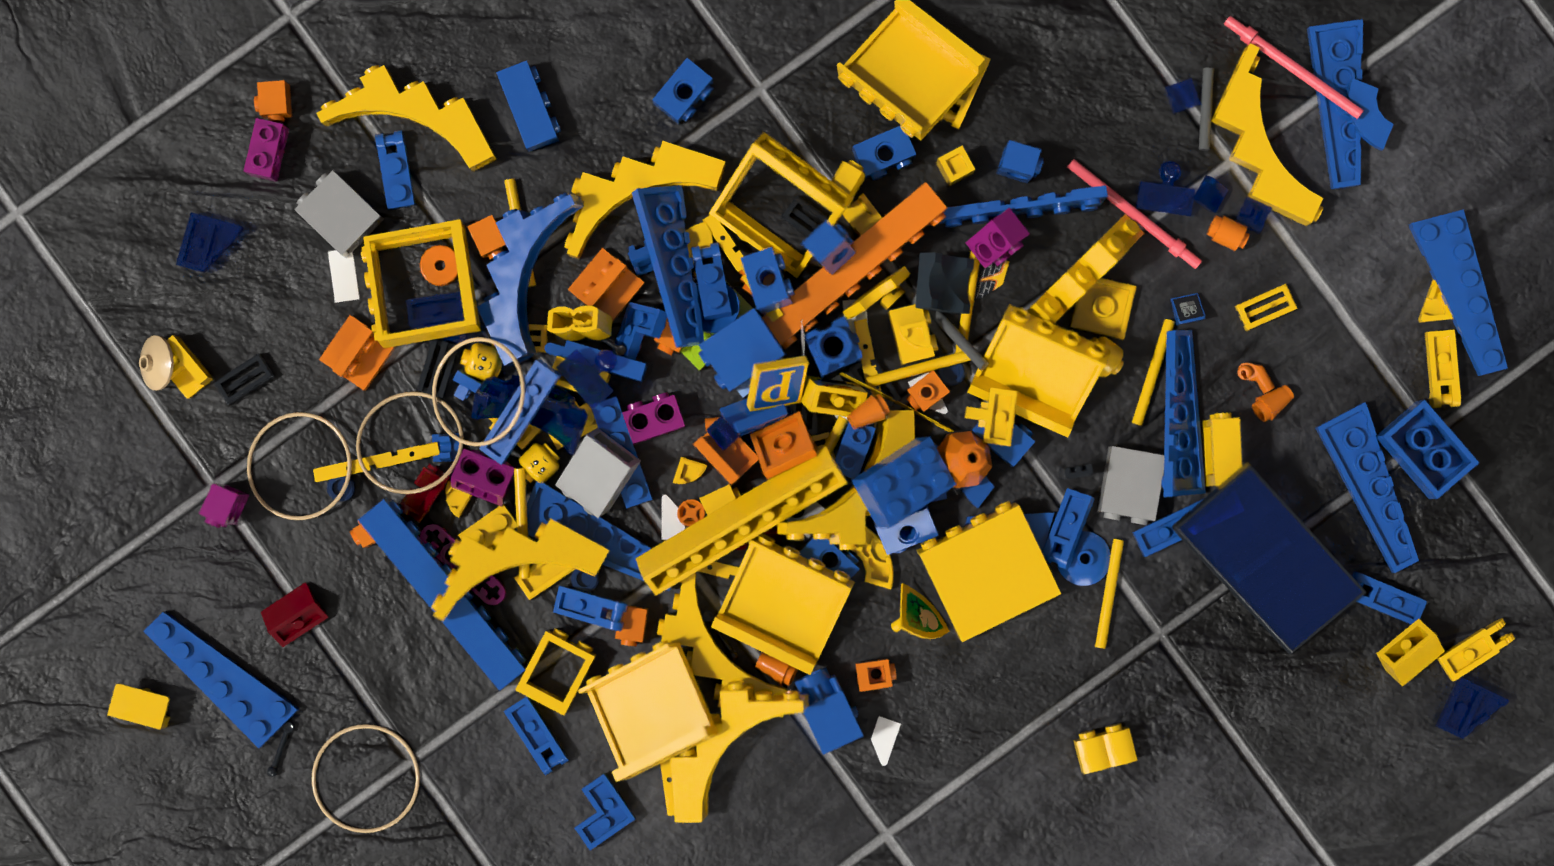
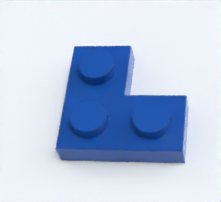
M632 302L628 303L615 344L618 346L623 345L626 347V353L622 357L635 360L641 349L644 335L660 339L666 325L667 314L665 311ZM613 349L612 354L617 355L616 350Z
M605 773L581 789L597 811L575 826V830L589 850H592L636 819Z

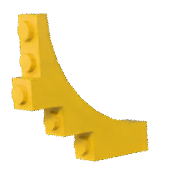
M379 65L372 66L364 72L365 75L360 77L365 88L360 89V87L348 91L344 99L338 102L336 100L329 101L321 106V111L316 113L321 123L326 127L344 119L363 115H391L410 119L429 127L444 137L460 153L472 172L497 160L464 98H452L443 104L444 108L439 109L424 81L421 83L418 81L412 82L404 87V92L400 93L389 70L384 65L381 67Z
M662 141L661 147L656 146L652 155L651 162L655 163L654 166L626 157H622L620 163L616 162L611 175L612 178H615L614 182L582 172L581 178L576 177L571 193L580 196L584 207L575 212L573 222L577 223L574 233L569 232L564 247L568 249L567 254L570 257L580 259L589 238L599 224L617 207L633 198L632 192L637 188L682 185L698 186L717 191L726 166L725 161Z
M1126 214L1123 215L1027 312L1041 319L1049 320L1054 324L1128 252L1144 232L1134 220H1131Z
M890 410V413L885 416L884 420L877 422V433L873 449L863 472L915 439L914 410ZM853 485L837 502L818 514L798 521L778 523V534H787V540L804 539V534H813V539H830V544H839V550L856 549V544H866L865 516L871 515Z
M552 519L549 520L548 524L541 523L534 536L539 539L537 543L508 527L504 533L499 530L492 543V546L496 547L495 551L466 536L463 537L462 541L456 539L449 554L453 556L451 563L460 568L458 571L452 569L445 584L449 585L445 595L443 596L439 593L431 607L436 610L433 617L444 621L454 605L471 588L489 576L509 568L529 564H555L575 568L595 576L609 550Z
M696 572L680 581L679 583H682L680 594L675 593L672 609L677 610V615L666 613L665 619H659L657 635H662L661 642L668 640L669 643H680V645L694 647L693 652L688 651L686 658L693 675L722 680V684L716 683L713 699L719 700L718 707L721 708L720 691L731 681H744L745 685H753L754 695L761 691H771L773 695H783V692L788 691V688L766 683L746 673L724 654L716 645L705 626L698 605Z
M744 681L728 682V685L720 691L722 718H720L719 714H710L719 735L697 745V750L693 747L670 759L675 822H702L707 817L709 790L713 773L722 754L732 741L745 730L761 721L782 714L804 712L809 706L808 695H800V691L783 692V695H773L771 691H761L754 695L753 685H745Z

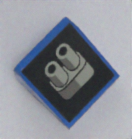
M1198 293L1170 299L1176 326L1206 319Z

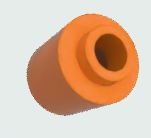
M1218 215L1214 217L1206 234L1212 237V241L1233 251H1236L1238 247L1243 249L1250 236L1246 232L1247 226L1224 215L1223 217Z

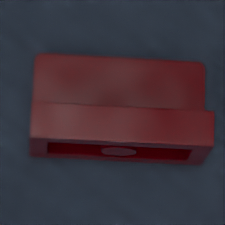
M303 583L261 611L268 633L282 647H285L328 618L326 610L314 598L307 583Z

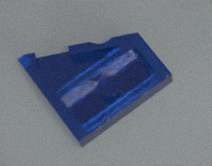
M191 212L176 265L205 273L243 232L244 227Z
M461 292L406 300L411 329L415 330L465 321ZM461 334L442 339L460 343L468 338L467 334Z
M1460 677L1456 680L1435 726L1464 739L1473 732L1476 726L1487 721L1491 714L1500 707L1506 706L1509 700Z

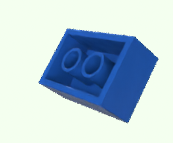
M1425 400L1413 403L1376 435L1377 440L1428 499H1438L1479 463Z
M930 437L912 440L851 480L878 528L893 527L956 485Z

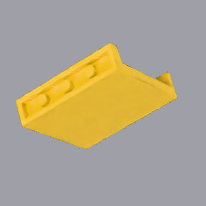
M895 0V9L844 65L840 62L837 64L838 79L846 87L851 88L852 86L859 91V96L866 103H874L880 108L879 111L886 119L897 121L905 134L922 140L985 71V58L912 1Z
M1009 304L983 356L989 364L984 370L977 368L967 393L988 402L990 388L1018 391L1016 415L1068 438L1083 404L1102 369L1106 368L1111 350L1105 348L1100 343L1092 342L1073 331H1068L1054 325L1049 320L1041 319L1022 308H1016Z
M1010 501L1004 502L995 507V512L987 516L985 513L979 514L970 519L971 524L963 528L960 525L952 527L945 532L946 536L938 540L934 537L920 544L922 548L916 550L961 642L1061 594L1024 514L1016 502L1012 504Z
M760 534V536L758 535L750 540L747 552L711 627L811 675L855 581L850 580V576L842 571L835 570L834 572L827 569L823 562L814 558L809 560L802 557L798 550L789 546L784 548L775 544L773 538Z
M668 640L660 642L652 647L654 651L648 654L642 652L631 657V663L625 666L619 664L608 669V675L604 677L598 675L586 681L587 686L578 690L579 694L588 693L619 768L612 771L616 782L628 780L719 735L680 643H669Z

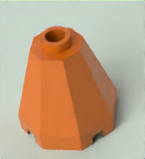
M972 431L947 434L942 443L936 448L956 483L953 488L978 486L992 468L989 445L983 443V440Z

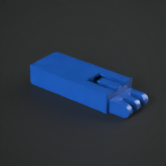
M566 340L565 347L554 343H547L545 345V351L549 355L559 356L643 383L647 370V364L568 340Z

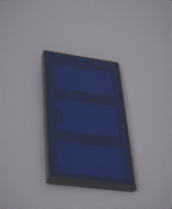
M1249 462L1245 463L1172 526L1175 533L1288 654L1295 652L1366 593L1356 579Z

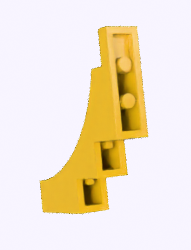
M1250 43L1240 57L1211 122L1240 135L1229 160L1258 173L1247 199L1307 226L1312 221L1316 222L1323 211V207L1320 206L1323 198L1300 184L1285 169L1269 143L1262 122L1260 108L1262 79L1248 73L1249 71L1254 72L1259 63L1260 57L1256 55L1260 48Z

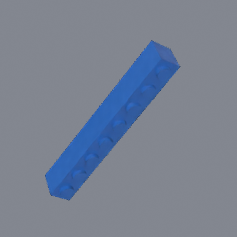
M385 497L358 521L431 608L439 593L443 596L445 595L449 587L445 582L452 568L447 563L442 565L436 558L439 553L430 542L425 544L418 536L421 534L419 528L411 520L408 523L401 515L403 510L394 499L389 501ZM469 590L454 605L442 622L500 691L526 670V665L524 664L526 658L518 648L513 650L506 641L509 638L500 627L494 628L489 622L491 619L490 614L482 605L477 607L471 600L474 595Z

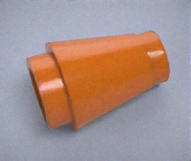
M1283 385L1257 397L1255 403L1252 404V409L1261 421L1273 420L1294 398V394L1288 386Z
M880 394L876 396L871 395L847 415V419L852 428L856 430L884 420L885 416L890 413V410Z
M763 652L755 666L781 686L783 684L790 686L798 670Z

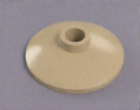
M151 336L145 341L139 360L142 378L145 384L152 390L164 389L169 384L173 373L172 350L167 340L162 336Z

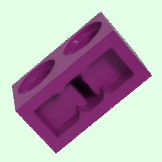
M256 118L244 172L253 177L277 182L289 128L281 123Z
M1008 208L970 238L966 245L986 269L993 263L999 266L1010 255L1022 248L1024 244L1021 241L1029 235V232L1012 210Z
M668 392L652 397L654 401L652 403L643 405L642 401L626 406L628 411L622 412L634 445L686 427L675 395L669 396ZM664 405H670L674 409L673 417L667 421L659 417V409ZM638 414H644L648 418V424L644 429H636L633 425V419Z
M464 449L451 476V487L502 507L514 480V468L508 462L500 465L495 460L487 458L484 453L478 450L469 451ZM468 467H474L478 472L468 474L464 470ZM500 477L504 481L500 484H495L490 479Z
M212 483L199 514L206 517V523L218 528L236 525L249 494L226 484Z

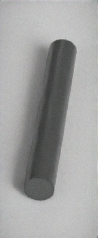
M1203 68L1199 150L1203 151L1210 150L1214 68Z
M929 310V315L980 370H984L989 364L942 312Z

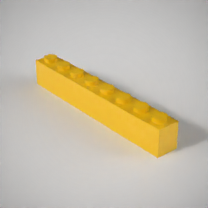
M825 446L816 451L818 456L772 477L635 558L643 580L655 595L660 594L845 485L847 482L827 447Z

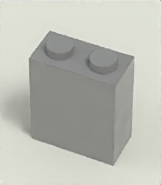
M332 170L330 173H324L317 180L316 185L318 186L311 193L306 192L297 201L298 206L294 210L334 249L347 258L362 243L363 237L368 236L384 218Z
M597 428L585 436L555 486L561 489L566 497L574 499L583 506V509L588 514L599 518L611 509L641 460Z
M1114 446L1108 447L1097 510L1104 512L1103 518L1120 521L1121 516L1131 517L1130 523L1147 525L1148 520H1156L1162 485L1161 480L1164 474V455Z

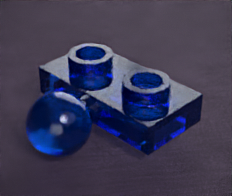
M1166 161L1159 168V176L1163 180L1162 184L1140 181L1136 208L1191 216L1195 189L1173 186V183L1180 177L1181 169L1176 162Z
M576 349L556 367L592 409H595L614 392L600 375L602 371L609 372L613 370L617 364L616 355L610 350L600 351L595 357V364L591 365L579 350Z

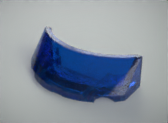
M512 375L510 380H500L495 376L486 378L475 392L471 418L476 420L499 418L520 386V377ZM555 385L530 425L552 435L565 447L569 454L574 455L587 422L588 414L585 409H580L575 404V397Z

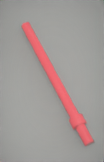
M1232 16L1228 17L1224 25L1241 36V41L1247 45L1251 43L1259 47L1260 51L1356 119L1364 112L1362 108L1258 35L1259 32L1251 26L1247 28Z
M1075 159L1067 167L1091 187L1106 185ZM1106 185L1108 194L1106 199L1169 248L1168 251L1176 258L1178 256L1181 257L1194 269L1199 266L1202 260L1189 251L1183 241L1179 238L1177 240Z

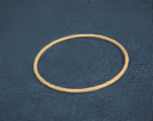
M485 337L464 340L450 349L436 370L432 387L433 407L443 429L460 443L470 446H485L503 438L516 424L524 404L525 382L522 369L514 354L500 342ZM471 342H489L503 349L516 365L521 383L520 403L514 419L500 435L484 442L466 441L451 432L441 418L436 400L437 381L444 363L454 351Z
M404 392L384 399L367 414L358 431L356 452L363 472L374 484L393 493L414 494L435 487L451 474L461 456L463 443L459 442L456 458L448 471L438 480L425 487L413 490H399L378 482L368 472L361 457L360 442L362 432L370 417L387 402L405 396H422L432 399L431 394ZM436 397L437 402L447 408L454 417L459 430V437L463 439V429L457 414L445 401Z
M305 412L289 413L269 422L255 437L247 459L248 480L257 500L271 513L290 520L311 519L330 510L345 493L352 469L350 450L342 433L325 418ZM297 416L314 418L331 427L344 445L348 465L346 480L334 501L321 511L305 516L286 515L271 508L258 494L251 474L252 455L258 440L264 432L283 419Z
M355 725L334 734L318 752L312 769L313 793L322 812L338 826L359 833L381 831L399 822L413 806L419 790V766L410 746L395 732L377 725ZM364 728L386 732L400 741L412 758L416 774L412 799L401 815L386 825L370 829L351 827L335 819L322 804L316 787L317 766L328 745L346 732Z

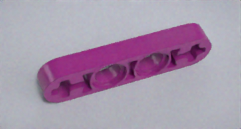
M431 524L424 527L420 538L425 544L430 537L427 534L429 530L432 532L438 530L440 533L437 537L443 543L446 539L450 540V543L445 545L436 557L443 564L447 563L452 569L458 571L460 567L446 559V552L453 546L456 539L440 525ZM431 542L436 550L441 547L437 542ZM492 575L489 576L490 581L486 583L491 588L499 587V599L495 597L489 599L487 597L489 591L484 586L480 591L476 586L471 588V590L485 603L496 605L505 599L506 588L500 580Z

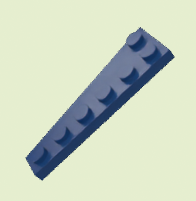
M1363 19L1308 27L1307 33L1314 75L1347 98L1350 80L1354 78L1362 81ZM1316 90L1331 190L1361 185V136L1356 131L1350 114Z
M682 185L637 188L632 192V196L675 346L679 348L699 345L704 342L700 307L697 300V286L692 280L691 269L694 268L693 258H689L687 244L690 243L689 232L685 231L684 219L687 216Z
M1107 186L1071 190L1072 192L1066 193L1065 197H1059V194H1055V192L1047 193L1037 197L1038 200L1032 201V197L1025 196L1010 200V204H1005L1004 200L947 207V210L944 212L946 217L939 224L945 223L946 227H955L962 225V221L972 220L973 224L987 223L989 218L999 216L1008 208L1015 215L1027 214V218L1043 216V212L1054 211L1055 215L1067 214L1073 208H1081L1082 212L1094 211L1107 198Z
M1464 209L1409 224L1419 250L1430 267L1433 280H1436L1442 293L1441 297L1444 304H1447L1453 317L1452 321L1457 332L1462 337L1463 345L1477 375L1481 376L1507 369Z
M1192 330L1167 331L1164 476L1161 480L1164 497L1206 494Z
M1363 402L1315 427L1391 572L1396 573L1419 561L1408 526L1404 521L1400 502H1398L1393 489L1394 484L1391 476L1388 474L1384 462L1386 460L1382 450H1380L1376 438L1377 434L1366 403Z
M535 482L527 502L528 535L534 537L541 523L548 524L549 520L552 519L608 549L609 552L602 565L644 581L635 558L652 549L651 547L603 518H597L588 514L583 509V506L547 484Z
M166 611L162 612L144 630V633L258 748H261L299 710L289 700L263 684L253 674L245 671L235 661L223 655L213 645L201 639L195 632Z

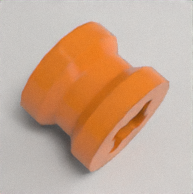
M694 499L682 502L677 510L679 521L687 527L700 521L705 516L703 505Z

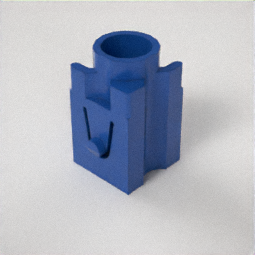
M845 317L833 321L832 326L822 332L813 330L804 336L806 347L821 378L851 366L863 358L857 345L860 342L856 332L851 333ZM830 336H837L843 341L844 348L838 356H829L824 351L823 343Z
M824 667L794 682L798 691H800V695H808L809 706L803 713L823 755L863 736L856 721L858 710L856 706L850 708L835 674L830 676L827 668Z

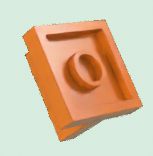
M602 248L568 290L585 305L596 307L610 315L613 322L643 287L645 282L631 272L619 259H616Z
M349 315L319 360L332 368V371L339 376L348 379L366 391L396 346L383 348L378 341H375L371 328L352 315Z
M800 411L750 434L762 471L767 479L818 456L816 451L819 448L811 437Z
M723 419L694 443V446L731 485L740 479L759 460L758 456L740 437L732 440Z

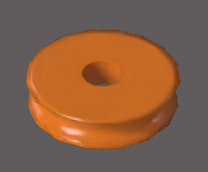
M444 245L432 246L427 249L420 260V272L424 279L436 286H446L454 282L458 277L454 250ZM438 261L445 262V268L441 271L436 269Z

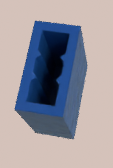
M753 308L699 344L702 351L698 353L707 367L712 365L717 374L714 375V378L721 389L727 388L729 392L751 379L754 364L777 361L787 355L756 308Z

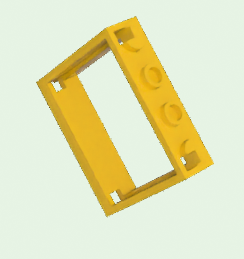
M764 132L752 144L709 214L722 225L736 233L741 240L748 242L759 251L772 247L776 254L781 253L786 265L784 271H788L798 278L814 256L808 250L803 256L729 202L756 159H761L833 213L827 220L832 226L836 225L854 197Z
M461 219L363 237L364 246L361 247V256L363 262H367L368 272H364V279L367 289L371 288L372 298H368V307L370 314L375 316L372 332L374 333L375 341H378L383 348L481 331L466 229ZM452 238L465 321L390 334L378 251Z

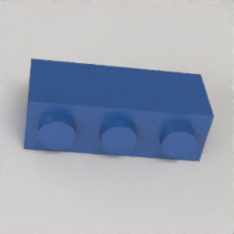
M526 60L496 72L528 152L559 141L557 133L561 132L556 117L550 118L547 108L551 107L546 92L540 93L537 83L541 79L536 66L530 67Z

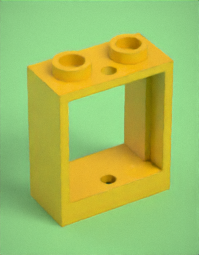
M1231 413L1210 415L1209 420L1202 421L1205 486L1221 485L1242 467L1240 418H1232Z
M554 628L553 632L550 630L545 632L515 690L565 715L597 655L592 653L593 647L581 641L575 644L567 640L568 634ZM549 641L585 659L565 700L529 682Z

